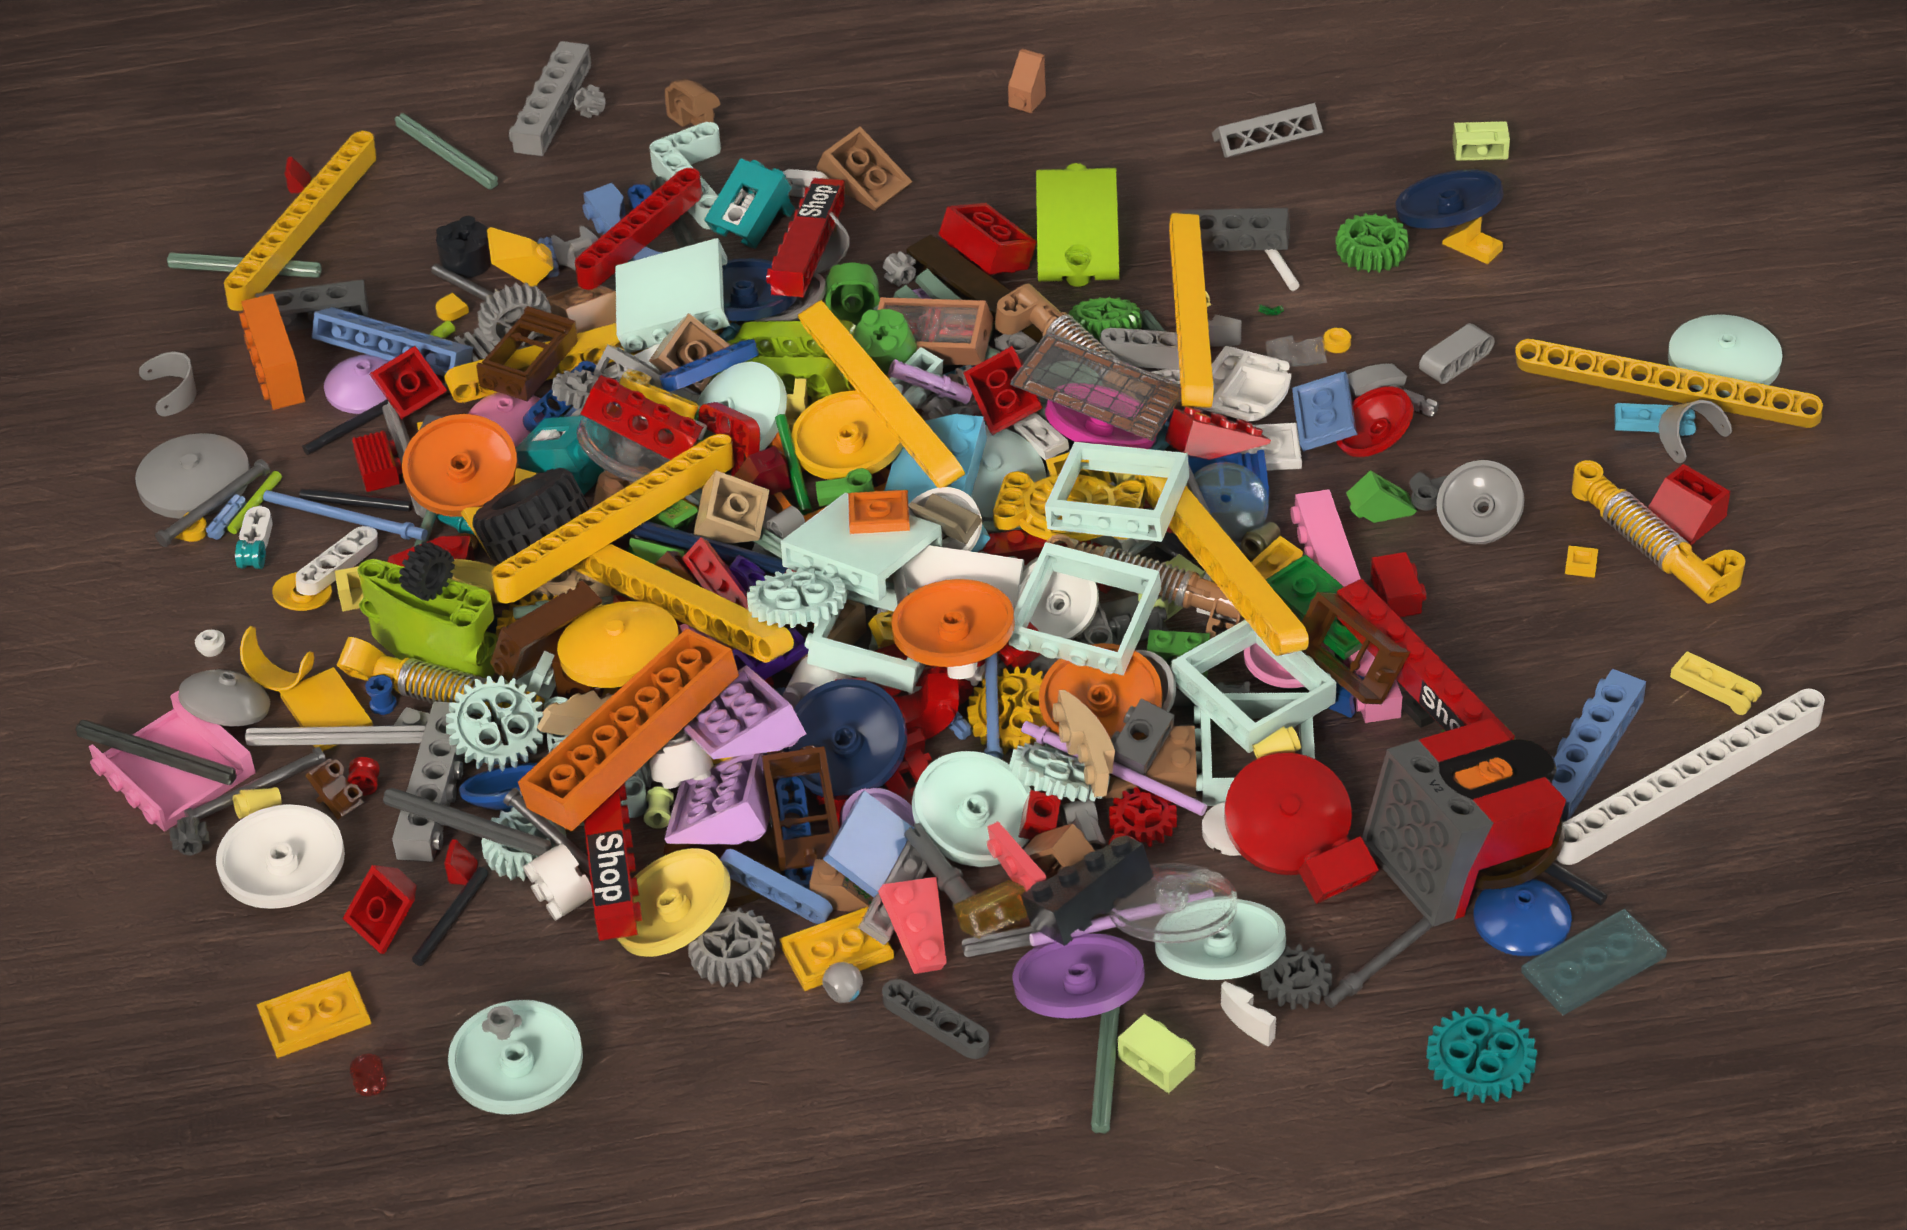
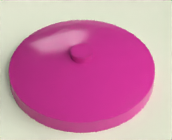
M1067 386L1063 396L1068 395L1085 401L1090 394L1089 391L1093 390L1094 387ZM1065 387L1059 388V389H1057V390H1055V391H1053V392H1056V391L1062 392V390H1063ZM1095 388L1094 393L1089 396L1086 402L1103 410H1108L1113 403L1112 400H1115L1118 394ZM1119 395L1117 402L1113 404L1109 411L1129 420L1135 414V409H1138L1140 405L1125 396ZM1050 398L1047 400L1045 407L1047 420L1058 432L1075 442L1150 449L1155 443L1157 435L1151 440L1053 401ZM1139 412L1136 413V415H1135L1134 418L1132 419L1133 421H1134V419L1136 418V416L1138 415Z

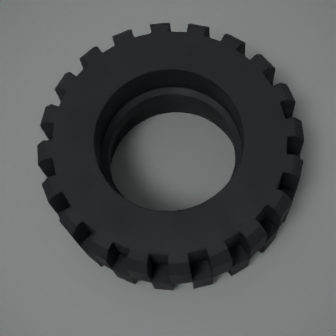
M564 468L550 469L546 472L535 474L533 477L526 478L494 496L492 500L487 501L482 508L476 511L472 524L489 557L500 564L588 511L590 507L570 471Z

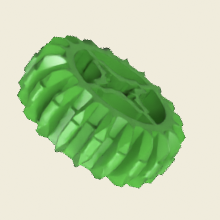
M1364 213L1362 217L1354 215L1353 219H1346L1345 224L1340 225L1336 236L1337 255L1341 257V262L1348 263L1350 268L1357 267V271L1367 270L1368 273L1371 270H1376L1380 273L1381 269L1390 271L1391 266H1399V262L1404 261L1409 248L1407 230L1403 228V223H1397L1396 218L1388 219L1387 214L1377 216L1376 213L1374 215Z
M1110 296L1108 298L1099 297V299L1090 298L1087 302L1082 301L1079 305L1073 306V309L1069 311V315L1099 342L1101 332L1104 329L1123 328L1141 330L1142 327L1140 308L1137 307V304L1131 303L1130 300H1122L1120 297L1116 299Z

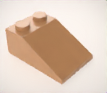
M861 126L824 151L816 167L819 172L824 173L829 179L844 180L845 194L874 211L913 182Z
M602 285L591 290L582 289L577 286L546 297L551 306L552 314L575 320L577 333L616 323V291Z
M1174 726L1145 776L1189 797H1196L1195 726ZM1144 735V736H1143L1141 739H1139V740H1144V739L1147 738V736ZM1111 777L1107 796H1103V798H1122L1123 791L1133 794L1134 787L1138 786L1119 777ZM1138 787L1140 792H1145V789Z

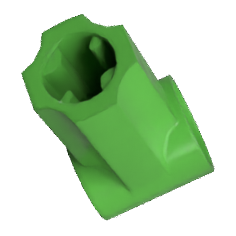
M858 468L850 471L846 478L816 482L819 506L829 505L845 492H874L871 473L866 469Z

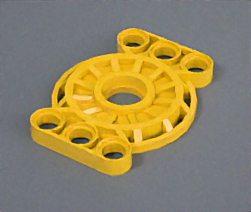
M1020 471L1010 472L1004 477L993 508V523L996 528L1011 530L1020 526L1029 534L1044 540H1048L1057 534L1065 535L1080 542L1103 536L1047 529L1045 504L1059 475L1047 477L1036 482L1028 474ZM1079 474L1067 501L1143 509L1145 485L1140 481L1128 480L1115 487L1104 480ZM1114 537V538H1116V539H1129V538H1122V537Z

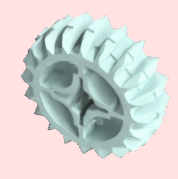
M514 807L508 813L501 811L500 818H491L493 822L549 840L552 843L551 849L556 846ZM546 819L566 837L564 827ZM482 838L483 856L491 870H496L500 877L507 874L511 881L515 877L520 876L524 882L527 875L523 870V866L536 859L537 856Z

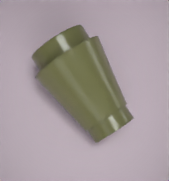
M1268 522L1247 532L1241 542V548L1245 555L1255 559L1280 535L1278 525L1274 522Z

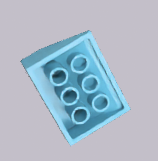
M952 414L926 420L927 425L955 456L965 472L964 476L947 487L959 489L971 497L987 441L984 417ZM903 447L892 462L884 491L908 490L909 504L920 494L937 487Z

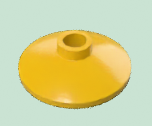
M291 573L275 582L272 594L274 600L282 607L296 611H306L326 604L332 596V587L330 584L316 595L300 594L296 589V573Z

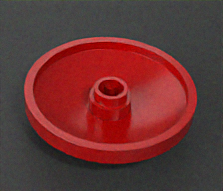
M1296 753L1266 755L1245 766L1232 781L1224 806L1225 827L1237 851L1258 868L1281 875H1300L1298 870L1305 862L1304 857L1318 849H1321L1323 853L1333 849L1332 845L1335 842L1348 836L1352 820L1349 795L1338 776L1316 759Z

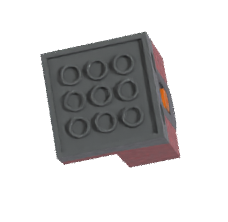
M1491 718L1389 748L1385 754L1362 839L1373 858L1422 915L1429 919L1433 927L1464 917L1479 870L1551 847L1566 802L1562 794L1552 785L1557 771L1556 762L1547 750L1532 741L1523 739L1511 740Z

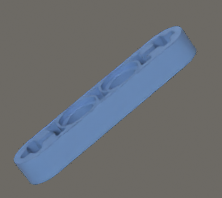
M727 849L720 858L731 879L815 924L824 923L833 910L832 905L822 896L738 851Z

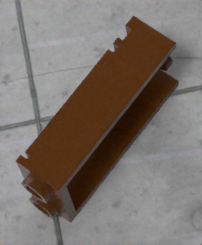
M527 306L524 309V314L482 363L476 365L479 386L528 402L578 342L575 320ZM534 331L553 337V339L548 344L527 337ZM523 342L544 348L525 372L504 365Z
M581 580L577 583L574 590L570 588L566 594H560L510 625L502 627L490 663L498 675L503 676L508 683L513 678L518 680L533 671L544 651L553 655L556 654L558 641L566 627L578 617L600 605L602 599Z
M1317 592L1316 596L1311 600L1309 609L1301 622L1306 628L1309 638L1308 648L1302 650V652L1306 656H1310L1323 671L1331 674V678L1363 704L1382 705L1410 652L1405 648H1401L1341 600L1338 594ZM1336 615L1366 638L1355 660L1350 663V669L1321 646ZM1371 642L1380 650L1363 680L1354 672L1360 668V660Z
M805 746L796 751L785 752L780 750L763 755V773L780 871L814 866L815 859L823 860L839 831L825 747ZM819 773L826 814L796 819L785 818L783 821H780L773 780ZM828 819L830 833L783 840L782 826L791 828L795 824Z

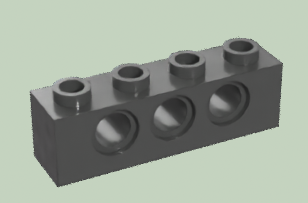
M1288 208L1181 210L1183 214L1199 215L1202 251L1288 250L1290 235Z
M364 280L256 293V297L274 294L286 331L313 328L314 313L331 307L369 317L368 298Z

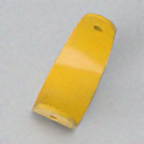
M250 626L243 635L240 646L241 662L250 677L263 687L275 691L289 690L312 670L314 664L313 652L309 651L306 653L301 662L299 673H292L277 667L263 654L258 645L255 627Z

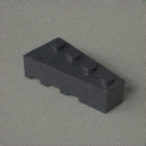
M1125 835L1113 839L1110 845L1099 851L1088 853L1078 863L1060 869L1055 876L1048 880L1035 883L1030 890L1021 894V898L1031 927L1066 946L1072 941L1071 934L1078 928L1079 931L1084 932L1092 925V917L1098 913L1107 914L1114 908V900L1117 898H1127L1154 876L1143 843Z

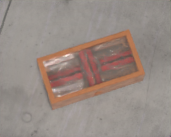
M880 297L878 310L891 309L903 314L914 335L917 350L922 347L942 359L943 364L976 366L985 360L994 320L986 301Z

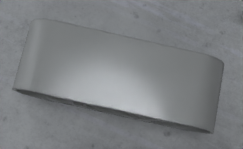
M1469 323L1429 349L1422 356L1419 369L1441 384H1445L1486 357L1494 346L1495 338L1476 325Z

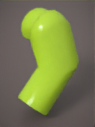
M447 320L434 329L430 335L445 339L455 332V327Z

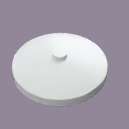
M278 805L258 810L237 822L225 834L218 847L216 866L225 890L238 901L259 908H284L310 900L331 885L343 866L345 848L339 828L326 814L307 806Z

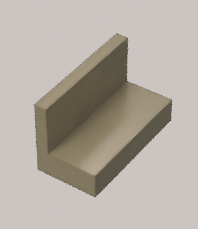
M933 493L923 507L913 502L908 506L916 517L941 525L943 534L966 545L982 522L979 515Z

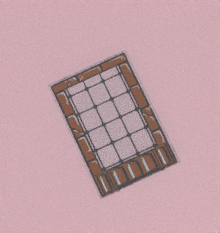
M1047 332L1037 344L1036 348L1012 378L1010 384L1151 441L1162 430L1163 425L1174 408L1181 401V386L1179 383L1050 332Z

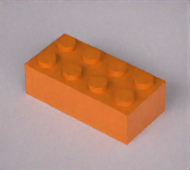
M274 294L241 301L243 312L239 313L242 328L246 329L243 335L247 349L250 350L249 354L253 367L256 366L255 373L258 383L264 382V384H260L264 401L270 400L273 410L305 402L297 362Z

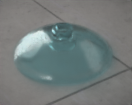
M1219 462L1207 465L1194 474V478L1211 516L1236 546L1241 545L1243 536L1247 532L1264 525L1269 508L1268 495L1261 480L1251 470L1239 464ZM1228 495L1231 501L1228 503L1222 502L1220 497Z

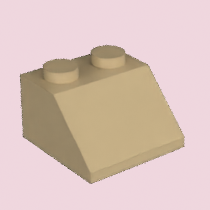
M716 470L703 487L693 534L726 544L758 541L761 535L769 490Z

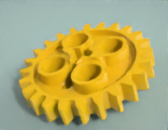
M1016 667L1012 674L1004 668L1003 676H998L999 744L1003 749L1004 755L1008 752L1009 748L1017 749L1018 745L1024 746L1025 743L1030 745L1032 743L1034 745V742H1036V738L1021 732V727L1025 721H1029L1039 727L1045 725L1041 716L1040 706H1036L1039 705V690L1043 680V671H1039L1034 676L1030 667L1025 673H1020L1019 667ZM983 679L982 688L974 687V696H969L970 706L967 707L968 720L971 728H973L974 737L980 736L982 745L987 744L986 682Z

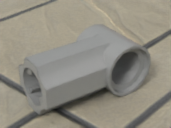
M1086 799V802L1075 801L1060 805L1063 826L1073 823L1076 828L1083 832L1085 839L1095 851L1106 847V842L1098 825V815L1094 801Z

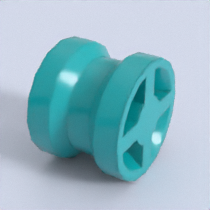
M238 540L235 549L237 568L245 569L247 566H253L255 569H263L266 558L264 542L256 540L254 543H248L246 540Z

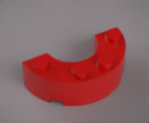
M948 673L927 674L926 683L920 690L911 695L891 696L904 716L907 735L920 730L926 740L949 726L955 718L959 707L958 679L948 677ZM849 678L867 681L866 678Z

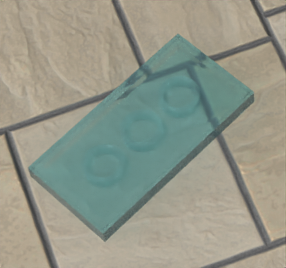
M1623 909L1522 965L1521 973L1562 1015H1565L1666 958L1667 950L1632 915Z

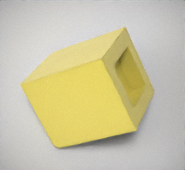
M795 379L793 394H786V418L797 419L807 408L808 393L806 379Z
M358 567L335 571L342 612L359 609V603L363 599V592Z

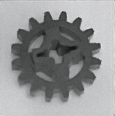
M1301 944L1297 945L1296 950H1291L1286 945L1282 955L1273 964L1261 970V988L1264 991H1268L1267 998L1269 1000L1277 997L1278 1006L1280 1007L1288 1002L1292 1010H1295L1297 1004H1302L1305 1009H1308L1309 1001L1320 1004L1321 996L1329 994V987L1332 986L1331 964L1324 963L1325 955L1323 954L1314 956V948L1312 947L1306 952L1302 951Z

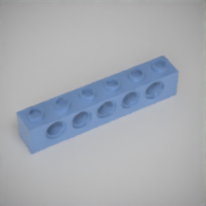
M333 307L314 313L312 339L371 356H377L389 361L416 346L435 374L445 376L446 372L453 367L470 363L472 359L473 347Z
M1611 669L1606 679L1601 678L1598 682L1593 699L1588 698L1585 702L1581 718L1576 717L1574 719L1568 738L1563 737L1561 739L1555 758L1550 757L1548 759L1542 778L1546 777L1566 799L1561 815L1563 822L1571 818L1642 706L1646 681Z

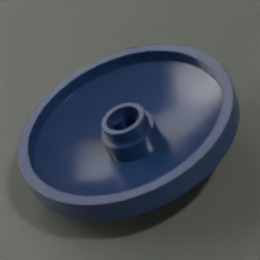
M1482 170L1450 171L1425 178L1409 186L1398 196L1395 206L1399 220L1408 226L1425 229L1444 228L1469 222L1490 212L1502 200L1503 189L1501 180L1493 173Z
M748 258L727 260V264L722 265L724 312L730 321H749L774 316L792 306L798 297L771 295V284H767L766 275L767 269L772 267V261Z
M859 679L831 681L813 689L794 708L806 734L799 738L796 744L783 748V750L789 752L800 750L805 746H824L834 800H848L855 792L865 788H880L894 775L900 766L907 746L906 722L897 703L879 686ZM819 773L796 776L803 782L807 790L823 797Z

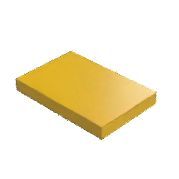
M334 667L299 682L289 690L279 691L281 699L300 727L373 726L372 720ZM313 745V746H314L315 748H316V747H320L322 751H325V750L330 749V748H332V747H334V746H336V745Z
M868 907L779 938L780 947L804 991L822 985L825 971L836 962L851 963L861 971L894 959V951L889 942L883 945L858 928Z
M350 971L257 1004L260 1017L277 1058L371 1024L369 1014Z

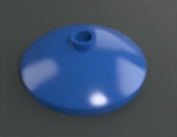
M537 763L517 764V768L508 765L505 766V771H501L500 767L491 772L488 770L477 774L461 784L459 788L460 796L463 800L475 806L511 812L513 806H507L503 803L505 796L514 788L521 792L518 781Z
M1531 879L1509 888L1484 889L1476 899L1473 919L1480 936L1497 950L1517 956H1535L1555 949L1566 939L1571 928L1572 914L1567 900L1559 891L1542 881Z

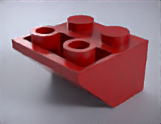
M1682 464L1664 479L1648 509L1692 545L1727 517L1731 491L1687 465Z

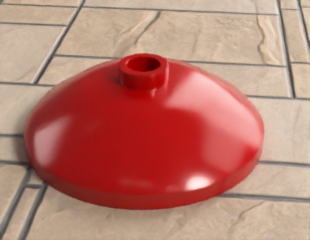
M1392 386L1379 387L1362 394L1352 402L1357 435L1336 441V443L1344 453L1353 457L1373 456L1389 449L1402 438L1411 423L1414 412L1412 400L1404 390Z

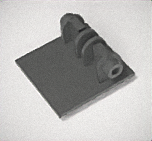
M1138 595L1100 604L1106 614L1108 625L1112 632L1113 644L1121 645L1139 604ZM1157 606L1152 609L1138 642L1148 640L1149 630L1169 631L1164 622L1167 619L1165 608L1160 609Z

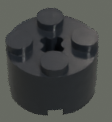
M464 216L458 221L439 227L436 230V242L441 266L456 274H463L464 278L476 277L486 272L490 268L491 262L487 235L488 228L484 224L475 221L473 216Z

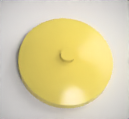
M697 848L675 851L655 860L635 876L637 877L639 896L633 897L634 902H640L642 921L636 922L638 935L617 939L627 951L643 957L664 955L689 944L711 926L726 904L730 892V876L726 867L712 852Z

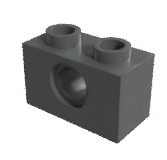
M1141 698L1136 707L1131 706L1123 721L1126 723L1121 733L1116 731L1111 741L1115 749L1114 762L1145 776L1174 727V715ZM1135 733H1144L1147 736V738L1144 740H1136L1132 737V735Z

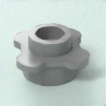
M497 1006L489 1011L487 1020L482 1022V1029L484 1032H492L497 1035L499 1040H506L510 1037L512 1030L522 1024V1019L519 1015H514L509 1007Z

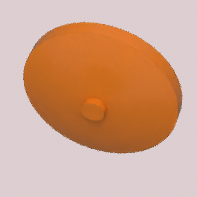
M472 414L450 415L427 424L410 440L402 460L404 481L413 499L433 513L450 517H462L461 512L465 508L483 507L494 496L513 486L515 470L518 468L516 449L509 434L494 421Z
M952 579L931 583L911 592L897 605L892 615L891 624L895 644L907 657L926 665L956 667L979 662L1002 649L1013 634L1015 619L1013 606L1009 598L996 587L975 580Z
M1109 643L1091 644L1092 646L1118 652L1120 645ZM1135 650L1124 676L1115 673L1107 674L1097 668L1085 665L1077 666L1070 661L1058 659L1045 674L1039 690V706L1045 726L1051 729L1050 732L1059 735L1060 724L1054 721L1053 704L1058 703L1059 690H1066L1086 705L1104 726L1110 739L1116 731L1121 733L1126 724L1123 721L1127 711L1131 706L1136 707L1141 698L1159 708H1162L1163 702L1161 682L1156 669L1147 658ZM1135 733L1132 735V737L1136 740H1139L1145 734Z

